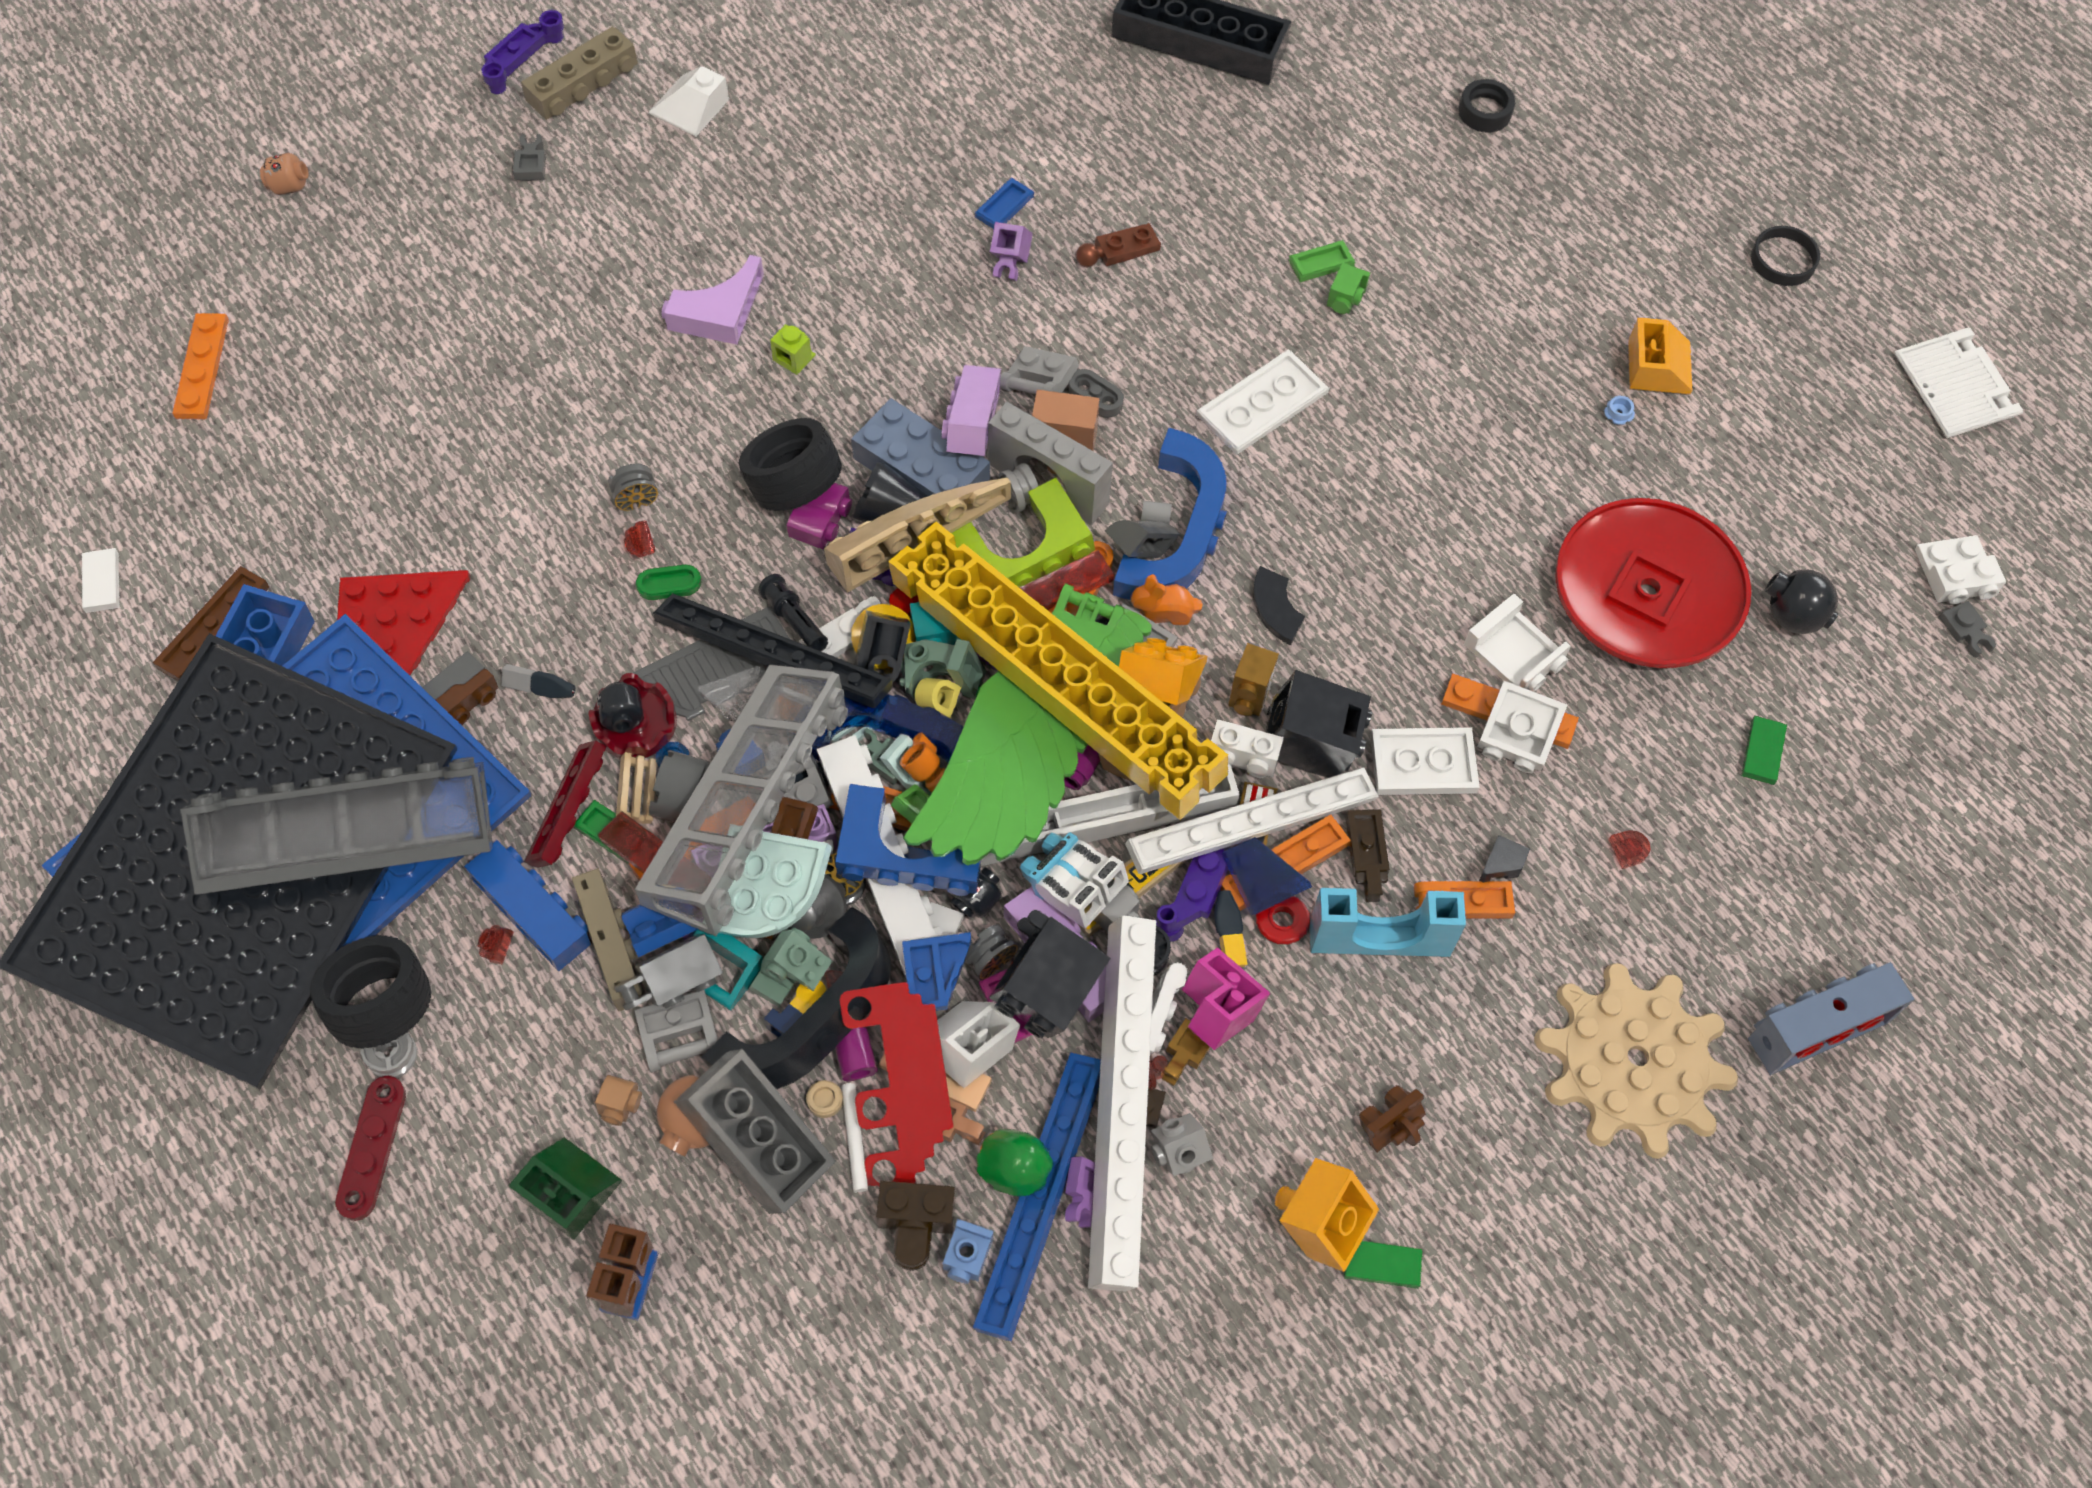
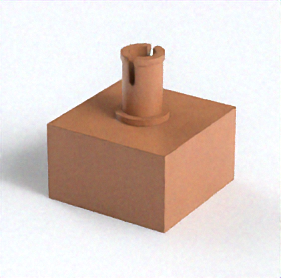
M1037 389L1032 416L1094 451L1100 398ZM1047 466L1049 472L1056 474L1049 466Z

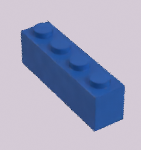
M496 840L490 852L480 853L466 864L464 868L470 879L559 972L591 945L587 935L589 932L588 926L578 915L572 918L565 911L568 906L555 891L550 895L543 888L546 883L534 869L528 872L521 865L524 860L512 846L506 849Z

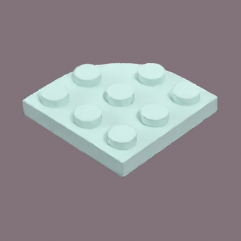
M732 826L729 837L735 838L742 827ZM762 831L763 836L759 847L755 851L751 850L745 861L746 865L741 878L737 881L734 880L728 890L734 912L729 924L725 927L722 926L719 933L743 938H762L784 931L796 923L809 910L818 896L832 846L824 842ZM729 847L725 848L723 859L729 851Z

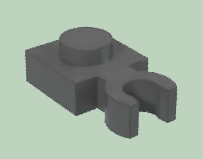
M522 134L519 139L522 150H515L514 179L515 181L545 180L546 154L545 150H543L544 144L541 134H537L536 141L533 143H527L525 134Z
M1969 601L1943 611L1940 614L1939 618L1957 642L1966 639L1968 651L1973 657L1977 658L1982 653L1978 644H1983L1989 652L1993 651L1996 647L1994 639L1982 633L1986 629L1987 624Z

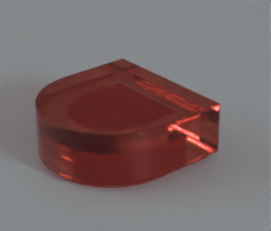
M1628 830L1613 834L1609 838L1622 869L1643 863L1651 850L1647 837L1638 831Z

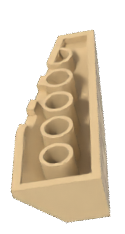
M1001 478L950 489L908 503L873 521H866L859 525L854 532L845 537L834 539L824 548L827 565L848 593L890 569L888 561L907 545L911 549H915L918 546L917 537L933 523L938 522L952 533L1011 499V482L1008 478Z

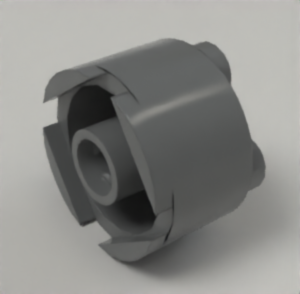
M669 750L668 756L664 757L656 777L653 791H656L658 801H650L649 815L675 823L709 767L710 761Z

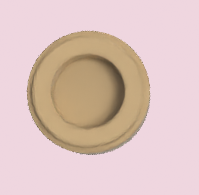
M823 1080L816 1082L809 1088L806 1102L808 1109L813 1115L820 1118H829L837 1114L841 1109L843 1096L837 1084Z

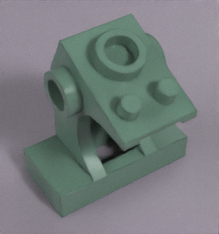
M957 639L955 645L921 640L906 644L901 665V672L904 678H900V684L902 687L905 686L906 694L909 693L915 701V689L922 679L948 675L952 677L955 684L961 687L960 691L963 696L976 699L978 687L982 685L987 670L969 641ZM933 665L932 670L924 671L925 667Z
M792 928L791 930L781 931L762 960L760 972L752 982L749 990L780 1007L796 981L814 991L831 965L832 960L817 949L818 946L809 942L810 938L801 930Z

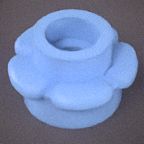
M1616 396L1607 403L1604 414L1614 424L1624 425L1627 421L1631 422L1635 416L1634 403L1628 397Z

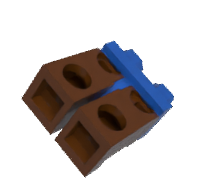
M609 1223L598 1257L601 1261L611 1263L612 1265L596 1263L586 1294L589 1300L597 1301L601 1304V1312L638 1321L659 1255L657 1251L653 1250V1245L647 1232Z

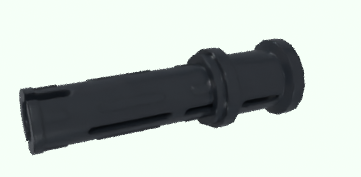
M771 574L765 577L758 587L760 596L763 599L769 600L772 604V611L777 616L784 617L807 646L823 651L828 645V638L801 608L799 596L786 587V581L780 574Z

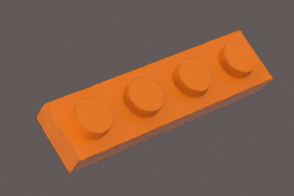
M195 313L172 413L175 419H207L229 321L227 314Z
M1452 673L1441 705L1487 721L1500 690ZM1564 713L1553 744L1566 749L1569 748L1579 717Z
M1330 814L1225 876L1220 890H1230L1241 911L1347 848L1351 840Z

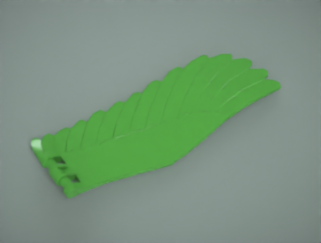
M1066 583L1052 613L1118 667L1121 650L1134 646V643H1142L1144 641L1143 635L1149 636L1151 634V624L1140 614L1117 604L1115 607L1106 604L1104 599L1088 592L1084 595L1074 591V586ZM1068 602L1079 606L1076 616L1065 610ZM1098 615L1110 619L1108 625L1096 622ZM998 671L981 686L944 774L903 839L908 845L916 846L931 840L930 851L934 857H944L958 848L962 850V862L966 865L977 864L990 852L996 856L998 861L1007 858L1016 852L1025 838L1029 842H1036L1047 823L1049 806L1053 809L1058 807L1065 794L1064 777H1071L1075 773L1078 764L1077 752L1082 754L1087 748V743Z

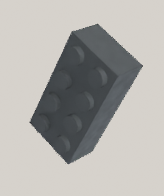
M743 1049L726 1052L674 1101L677 1107L768 1214H784L836 1162Z

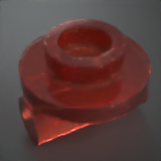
M639 521L635 523V526L625 531L624 545L632 555L640 558L653 554L656 551L647 521Z
M499 925L485 929L481 933L477 944L480 948V956L488 959L491 963L503 965L514 931Z
M1162 1055L1156 1056L1152 1061L1149 1060L1148 1087L1150 1089L1157 1087L1156 1079L1163 1077L1167 1067V1059Z

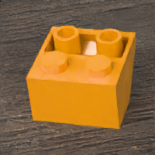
M1638 317L1628 340L1630 389L1691 394L1690 341L1669 320Z
M1147 638L1145 642L1134 643V646L1121 650L1119 668L1159 700L1174 705H1179L1190 699L1208 657L1198 654L1197 649L1194 647L1180 645L1174 648L1166 646L1167 642L1158 638Z

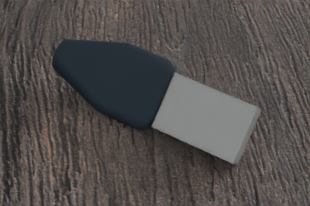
M506 664L502 668L501 686L528 693L532 691L535 695L548 698H572L575 694V685L554 674Z

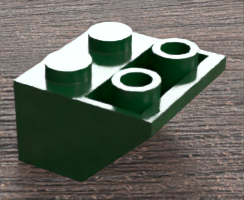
M564 1137L535 1154L508 1186L520 1201L574 1241L622 1180Z

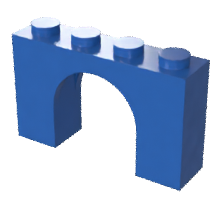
M850 784L835 861L838 875H842L843 878L851 881H862L863 878L874 879L886 886H896L898 883L910 884L915 889L922 891H931L933 888L946 889L949 893L958 896H966L968 893L977 894L982 860L977 864L966 865L962 862V850L958 848L944 857H934L931 854L919 859H907L892 853L880 838L886 804L885 789Z

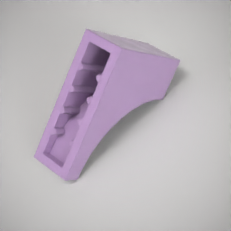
M749 255L744 266L733 277L714 287L695 291L673 289L669 301L666 300L662 307V318L666 321L667 330L737 345L764 275L761 257Z

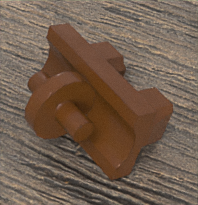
M1396 1085L1384 1097L1385 1104L1390 1108L1382 1114L1376 1107L1369 1106L1359 1114L1360 1124L1368 1134L1369 1144L1376 1153L1390 1142H1393L1396 1146L1403 1141H1406L1411 1146H1416L1421 1142L1418 1130L1425 1125L1422 1118L1426 1115V1112L1421 1103L1424 1095L1417 1089L1409 1093L1399 1085Z

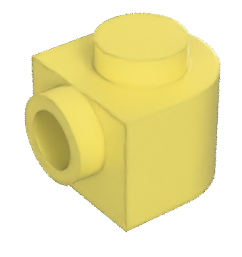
M924 678L915 689L916 704L920 709L929 714L951 718L961 687L945 679Z

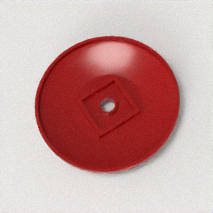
M1630 498L1610 502L1590 511L1568 532L1556 561L1555 581L1561 604L1572 623L1590 642L1603 651L1636 665L1653 668H1678L1697 664L1713 657L1727 647L1736 637L1747 618L1751 604L1749 572L1742 555L1732 540L1716 524L1703 515L1669 501L1650 498ZM1650 585L1655 588L1657 593L1647 594L1642 590L1641 586Z

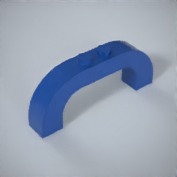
M1168 428L1159 456V469L1186 477L1193 483L1198 492V497L1181 546L1173 555L1157 561L1128 557L1123 554L1114 579L1113 596L1130 600L1133 591L1139 586L1144 585L1146 578L1151 574H1154L1158 582L1164 586L1178 584L1188 588L1201 573L1207 555H1214L1219 539L1214 534L1216 528L1223 529L1227 516V511L1222 510L1226 493V474L1219 457L1199 438L1183 431Z

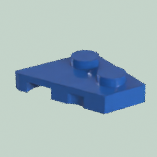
M971 932L902 941L909 993L911 995L920 994L922 1004H934L936 1011L948 1009L972 942Z

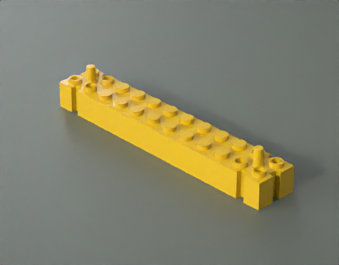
M938 522L933 523L917 537L918 546L915 549H911L907 545L888 561L892 581L896 587L910 598L918 595L920 606L958 638L969 641L975 652L1150 795L1154 790H1157L1159 792L1160 804L1179 820L1199 803V791L1202 788L1210 793L1228 776V754L1208 738L1200 743L1197 740L1196 728L964 543L957 548L954 535Z

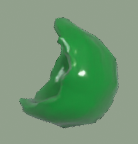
M998 1129L993 1134L987 1136L982 1142L981 1151L977 1154L976 1159L977 1173L985 1182L992 1185L994 1190L1015 1197L1028 1196L1043 1189L1048 1174L1053 1168V1160L1044 1143L1027 1132L1015 1129Z

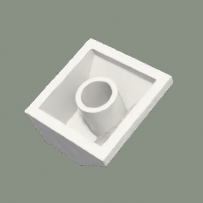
M703 66L682 75L653 106L649 114L697 137L729 101L726 77Z

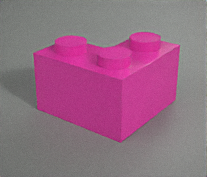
M1218 947L1197 961L1185 986L1182 988L1188 996L1200 1005L1188 1027L1213 1050H1216L1254 1022L1270 995L1267 989Z

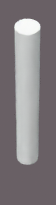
M847 1083L841 1086L853 1192L857 1193L868 1191L864 1165L861 1127L858 1124L855 1105L856 1085L854 1083Z

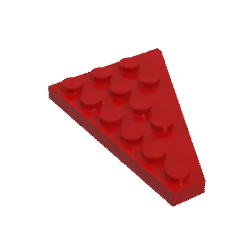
M468 570L341 577L337 620L346 614L406 673L411 675L421 662V657L430 642L435 639L446 621L449 611L457 603V598L466 583H469L470 573Z

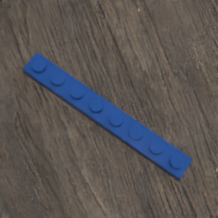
M1070 1052L1039 1139L1044 1143L1053 1160V1168L1048 1174L1043 1189L1028 1196H1020L1017 1201L973 1328L979 1333L1012 1341L1068 1179L1071 1158L1076 1156L1099 1090L1101 1059Z

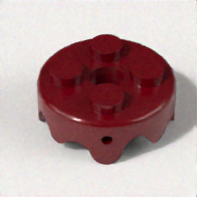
M626 673L622 675L619 682L630 684L639 691L643 707V722L625 733L610 731L604 728L599 720L597 702L594 709L589 710V720L597 741L606 746V752L617 758H621L625 752L631 753V757L634 758L638 755L648 758L666 747L674 735L677 725L674 703L666 689L659 682L655 684L647 683L637 674Z

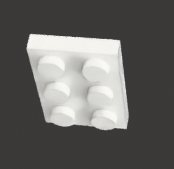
M1472 727L1372 729L1370 738L1376 792L1378 795L1469 794L1478 792L1480 787Z

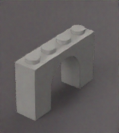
M1006 401L988 422V461H990V466L1000 472L1006 469L1012 471L1015 470L1016 465L1021 463L1028 464L1032 457L1042 461L1060 477L1066 488V494L1083 521L1093 525L1110 502L1113 462Z

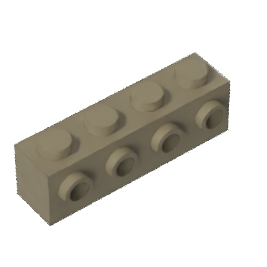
M614 26L610 27L521 81L525 100L546 120L554 115L562 114L568 106L576 101H583L592 91L599 87L607 86L612 79L623 72H630L638 64L634 44Z

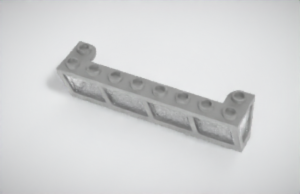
M769 665L636 886L635 892L642 906L714 936H717L722 926L725 927L729 924L734 912V907L731 906V898L728 893L729 888L734 880L737 881L741 878L746 865L745 861L751 850L755 851L759 847L763 836V829L768 821L772 822L775 819L781 798L785 792L789 793L793 788L796 772L801 764L804 765L809 760L812 745L817 736L821 737L826 729L833 731L837 726H842L847 717L848 709L845 706L844 690L841 687L839 674L829 671Z

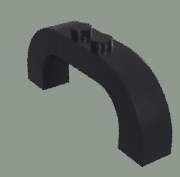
M851 907L828 930L838 949L849 957L848 965L833 985L784 1034L770 1042L752 1045L740 1041L726 1031L701 1056L706 1065L710 1068L726 1052L743 1049L775 1089L790 1085L812 1071L853 1030L847 1028L843 1023L840 1006V996L842 993L850 990L887 985L891 973L890 954L869 918L854 907ZM861 996L853 998L848 1004V1013L855 1020H862L871 1011L870 1002Z

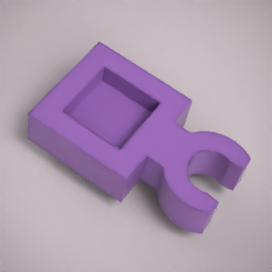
M1082 1156L1071 1158L1065 1193L1073 1198L1072 1203L1066 1209L1065 1220L1067 1222L1079 1221V1227L1087 1228L1091 1227L1095 1162Z

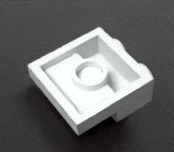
M1977 535L1918 544L1915 548L1937 603L1949 601L1950 604L1954 605L1977 596L1981 600L1990 599L1998 595L2000 589L2006 583L1995 555L1986 556Z
M1503 681L1477 747L1483 749L1482 754L1489 759L1501 761L1502 757L1514 761V767L1525 773H1533L1534 769L1541 771L1566 711L1567 704Z
M1217 719L1211 741L1228 754V764L1231 765V768H1241L1247 770V773L1253 777L1264 778L1266 776H1274L1284 737Z

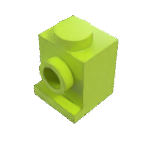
M785 324L770 339L773 361L796 375L816 355L815 352L811 351L810 338L795 326ZM786 354L790 355V359H788L787 357H785V355H786Z

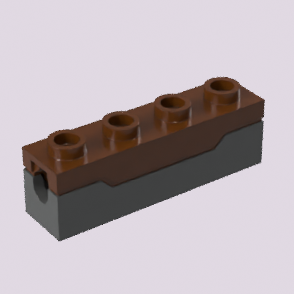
M467 651L422 688L454 719L463 725L469 719L470 711L478 704L485 706L495 698V690L498 689V685L494 676Z

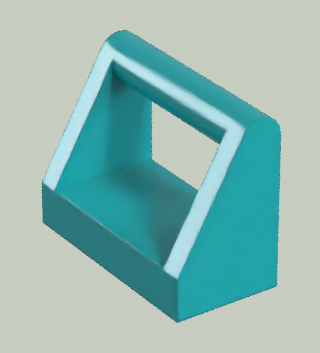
M697 929L693 936L705 934L713 951L744 970L731 994L717 984L704 990L706 995L731 1011L760 972L763 956L731 935L718 933L717 936Z

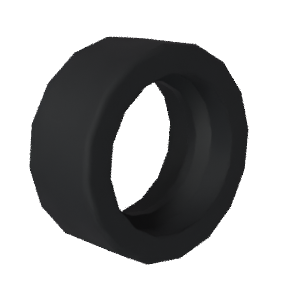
M1494 79L1475 80L1465 87L1461 95L1458 107L1459 116L1463 123L1473 130L1486 133L1500 131L1509 124L1515 108V96L1511 89L1502 82ZM1480 97L1490 98L1497 101L1503 110L1497 113H1484L1477 110L1471 104V101Z

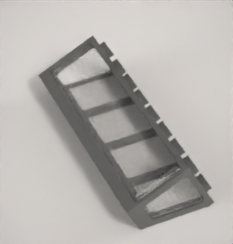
M474 757L454 759L449 763L448 767L439 768L438 762L418 764L417 771L403 773L402 767L382 769L381 776L367 778L366 772H358L344 775L345 781L331 783L330 777H322L308 780L309 786L295 788L294 782H286L272 785V791L258 793L257 787L235 790L236 796L221 798V792L198 795L197 798L190 799V805L180 809L194 894L490 852L493 848L484 763H475Z

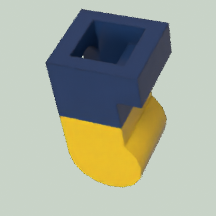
M820 981L814 991L799 984L796 997L781 1014L772 1008L764 1017L766 1029L777 1037L784 1034L827 991L823 982Z

